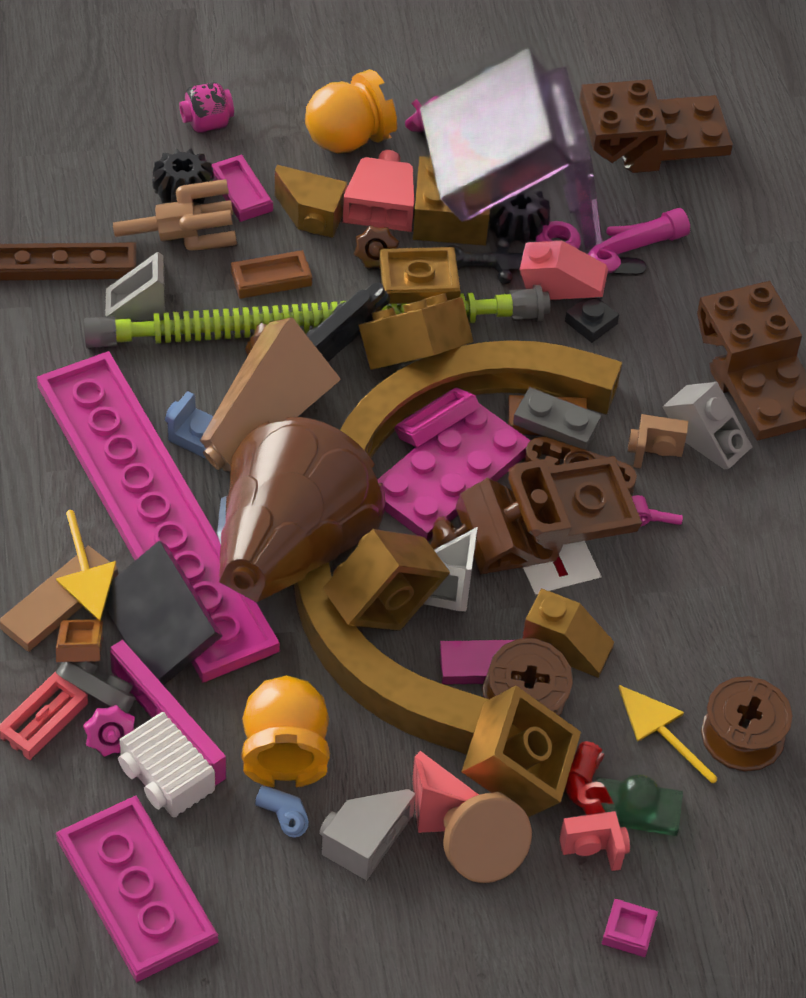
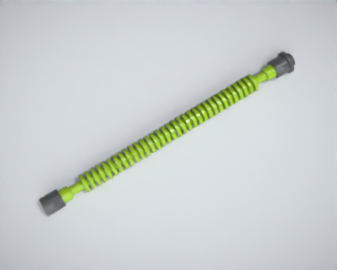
M533 285V289L510 290L509 294L495 295L494 299L475 300L473 293H467L465 301L464 293H460L469 323H475L476 315L495 314L496 317L511 316L512 320L535 319V322H543L544 314H550V296L548 291H542L541 285ZM321 302V310H318V304L311 303V311H309L308 304L305 303L301 304V311H299L298 304H292L291 312L288 310V305H282V313H279L278 305L272 306V313H269L268 306H262V314H259L258 307H252V315H249L248 307L242 308V315H239L238 308H233V316H229V309H223V316L219 317V309H213V317H209V310H203V318L199 317V310L193 311V318L191 319L189 311H183V319L179 318V312H173L174 320H170L169 312L163 313L164 320H160L159 313H153L154 321L131 322V319L115 320V316L85 317L86 348L117 346V342H130L133 337L155 336V343L157 344L161 343V336L165 335V343H171V335H175V342H181V334H185V342L191 341V334L195 335V341H201V333H204L205 340H211V332H214L215 340L221 339V332H224L225 339H231L230 331H234L235 338H240V330H244V338L250 337V330H253L255 333L257 325L261 323L268 325L270 322L293 317L296 323L302 326L304 333L307 334L310 331V326H312V329L318 327L332 315L338 305L337 302H331L330 309L328 310L327 302ZM407 303L389 304V306L386 305L382 310L394 307L396 314L404 313L403 305Z

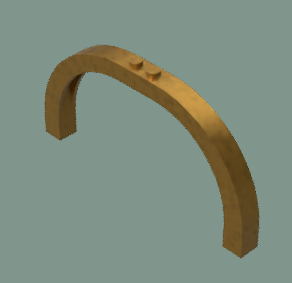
M510 340L464 345L422 358L393 373L379 383L358 403L345 420L340 431L356 441L372 458L382 443L395 431L394 427L398 423L455 387L473 395L491 393L526 394L529 387L554 397L586 398L587 409L607 414L618 388L622 362L563 345L536 341ZM329 562L308 572L304 579L294 584L297 609L310 645L324 668L345 692L375 716L405 733L464 754L468 753L483 704L489 699L440 684L404 668L378 650L356 626L348 625L322 589L331 579Z

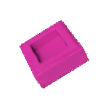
M614 899L602 944L646 957L658 911Z

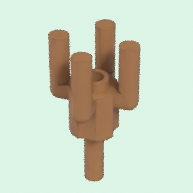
M227 179L178 187L176 190L177 202L156 205V216L113 222L115 237L159 231L161 241L184 238V244L188 250L214 249L237 245L235 230L198 235V230L233 225L231 200L194 205L192 200L229 194Z

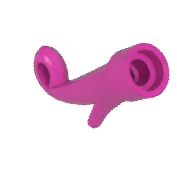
M676 208L662 213L660 218L628 226H610L607 228L606 233L613 237L594 246L588 255L605 263L608 273H612L621 265V259L617 254L669 239L673 241L689 235V219L682 208Z

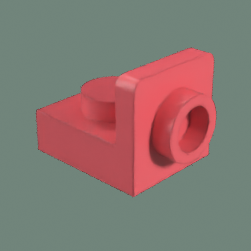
M616 811L564 818L559 838L563 855L576 853L579 856H589L606 849L611 871L621 870L624 856L630 852V840L626 827L619 826Z

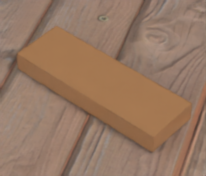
M89 545L85 548L90 568L110 563ZM78 555L0 618V629L26 651H31L57 629L63 620H67L83 607L56 581V578L82 571ZM115 567L112 580L118 576L117 567Z

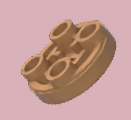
M501 792L474 796L466 800L459 807L450 809L444 817L445 832L443 843L446 857L450 864L468 880L478 883H490L501 880L513 873L527 856L532 839L529 818L518 804Z

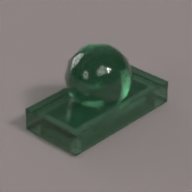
M643 774L631 775L624 781L601 777L596 778V782H600L606 787L614 804L601 803L606 813L616 811L620 827L677 836L680 825L683 791L659 787L651 777Z

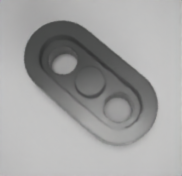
M92 661L61 662L56 674L110 706L117 705L123 712L129 713L136 700V697L130 693L133 685L113 674H110L108 679L97 674L98 665Z

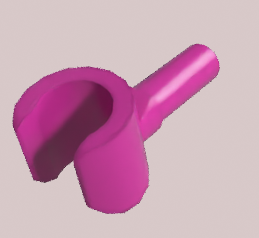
M640 495L631 496L642 521L641 526L646 525L650 521L676 525L682 524V515L649 509L645 497Z

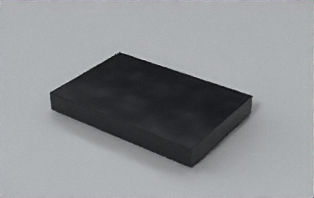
M158 541L112 580L105 607L127 645L163 686L222 637L221 632L173 554L163 542Z

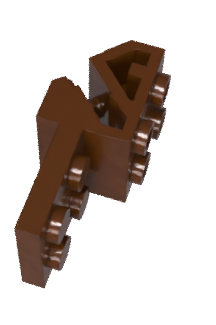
M651 79L581 85L579 101L593 151L611 163L622 157L624 167L632 173L659 171L661 161L731 155L733 144L716 95L657 99Z
M766 281L700 297L697 315L703 343L713 344L716 347L724 346L727 354L717 356L715 359H712L713 362L709 363L711 373L723 393L730 392L755 439L758 441L805 429L806 370L797 357L802 334L772 283Z
M615 456L548 467L545 459L518 463L509 469L508 480L512 490L490 478H486L462 492L456 504L462 525L465 524L469 531L478 527L474 558L480 574L556 561L564 544L638 532L642 524Z

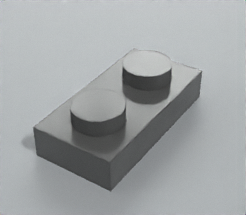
M529 387L514 414L513 424L544 437L587 450L600 426L602 415Z

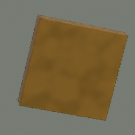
M455 248L380 249L381 279L385 291L390 296L388 304L413 303L445 293L447 300L460 298L461 290Z

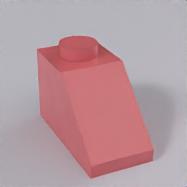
M562 240L525 243L519 269L526 289H533V285H541L543 292L548 291L550 300L603 297L608 273L605 263Z

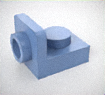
M189 391L184 394L179 402H173L166 413L165 421L168 423V441L206 459L203 454L206 448L200 442V439L213 416L196 408L195 394Z

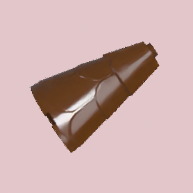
M287 417L285 421L271 424L268 421L253 429L232 456L230 488L226 497V523L221 532L219 582L257 603L304 579L308 572L336 559L340 553L357 545L360 539L372 529L378 530L385 511V491L383 483H378L372 469L375 464L364 449L339 429L309 418Z

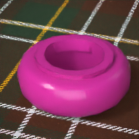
M552 221L548 226L543 225L542 233L536 236V242L552 241V238H561L577 249L581 245V238L577 229L563 221Z

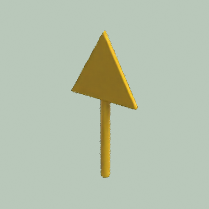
M68 510L66 515L82 571L56 578V581L96 619L101 621L117 563L114 561L93 568L89 567L75 513L73 510Z
M619 685L618 688L637 742L658 731L709 782L715 783L717 776L665 727V725L684 715V712Z

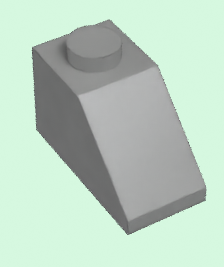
M405 789L346 800L338 813L332 811L321 826L322 855L367 881L413 817L416 793Z

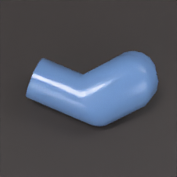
M265 785L260 787L255 805L275 812L281 829L289 837L303 835L308 828L309 819L301 799Z

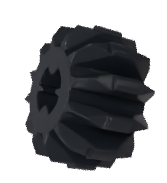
M176 148L174 154L163 153L162 158L156 161L153 167L152 186L155 194H159L162 203L177 202L176 190L178 187L213 181L214 170L212 163L207 162L204 153L195 155L192 148L187 152H180ZM206 197L192 200L193 202L204 204Z
M515 183L510 190L501 188L497 196H493L490 202V228L495 230L497 238L508 237L510 244L515 240H520L524 245L529 239L536 241V236L543 231V225L548 226L550 223V201L544 199L542 191L532 192L530 184L526 188H519Z

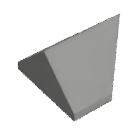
M156 252L106 288L105 316H115V320H154L153 313H159L160 320H164L165 263L164 256L161 253Z
M478 527L434 549L451 573L425 601V605L456 611H467Z

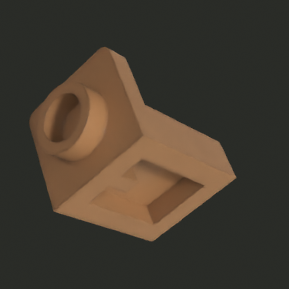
M641 414L639 429H631L628 443V452L635 453L633 467L641 468L644 452L656 453L661 456L682 457L688 421Z

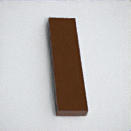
M136 242L0 244V281L120 279L136 268L137 265Z

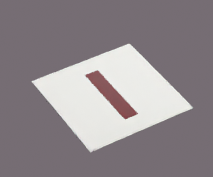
M585 541L564 544L556 561L523 567L535 595L539 594L541 588L551 591L601 578V574Z

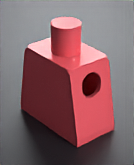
M393 150L382 151L378 159L362 158L344 194L343 223L371 225L378 228L388 227L393 230L412 232L414 213L413 166L410 163L400 162L399 154Z

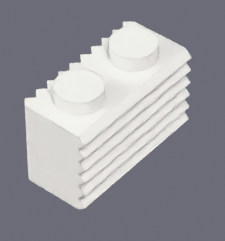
M165 712L159 713L120 738L121 756L118 757L121 768L129 778L134 779L138 777L143 782L145 794L156 809L164 807L172 817H177L186 808H191L194 803H198L200 799L205 798L208 794H212L215 790V771L213 767L208 764L202 754L198 753L197 749L187 740L181 730L177 729L171 719L167 718Z

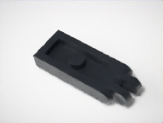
M373 283L366 290H359L349 300L339 304L331 316L318 327L311 329L306 335L326 361L329 362L361 333L360 324L373 321L371 313L381 311L389 303L390 296L381 283Z

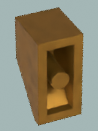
M277 165L275 168V197L297 229L333 238L343 216L344 194L347 189V182Z
M541 588L525 619L523 639L535 638L550 643L564 655L570 667L599 678L613 649L614 641L580 603Z

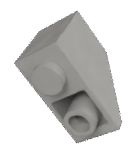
M718 382L686 385L662 406L668 418L688 421L685 443L723 469L731 468L752 448Z

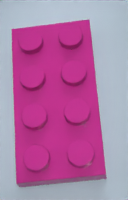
M479 404L480 408L422 445L414 448L377 479L378 483H383L385 511L417 536L425 537L427 541L433 537V526L438 517L445 516L451 522L458 516L456 504L462 492L486 478L497 482L511 467L525 457L526 447L531 440L481 404Z

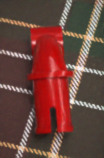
M588 741L581 742L577 748L565 785V791L577 806L583 808L586 815L606 813L601 803L614 804L602 783L592 782L593 776L604 758V753H601L602 749L598 745Z

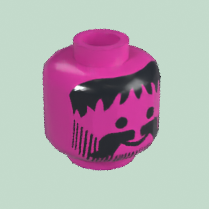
M216 82L189 87L185 93V101L179 102L183 122H190L191 127L198 133L225 128L229 123V118L234 117V105L230 91L223 89Z

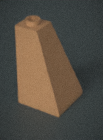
M293 317L270 322L264 327L200 439V442L206 448L203 451L204 456L217 470L222 468L224 471H231L232 456L253 429L268 421L271 424L285 421L287 417H298L341 380Z

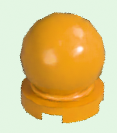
M369 69L357 73L352 77L351 84L344 81L333 82L314 93L306 106L305 125L312 140L320 148L337 154L350 153L366 144L369 138L377 143L392 138L390 133L397 130L395 106L392 99L385 100L383 92L379 85L385 82L376 71Z
M286 675L264 681L248 697L242 718L247 740L242 748L241 757L244 763L243 771L245 775L254 782L268 787H275V780H296V787H303L317 782L326 775L327 764L330 759V750L327 741L324 740L329 724V715L324 697L308 681Z

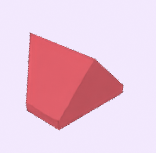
M420 751L415 756L413 789L414 793H416L415 809L418 833L445 831L444 817L446 813L479 794Z

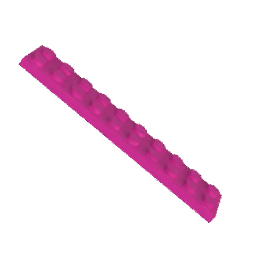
M108 351L37 376L40 392L134 560H137L158 541L166 544L221 632L222 637L191 662L202 682H207L280 652V642L257 603L219 582L221 546L219 538L111 353Z

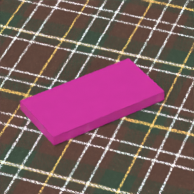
M137 795L56 832L59 845L136 983L218 943L217 932Z

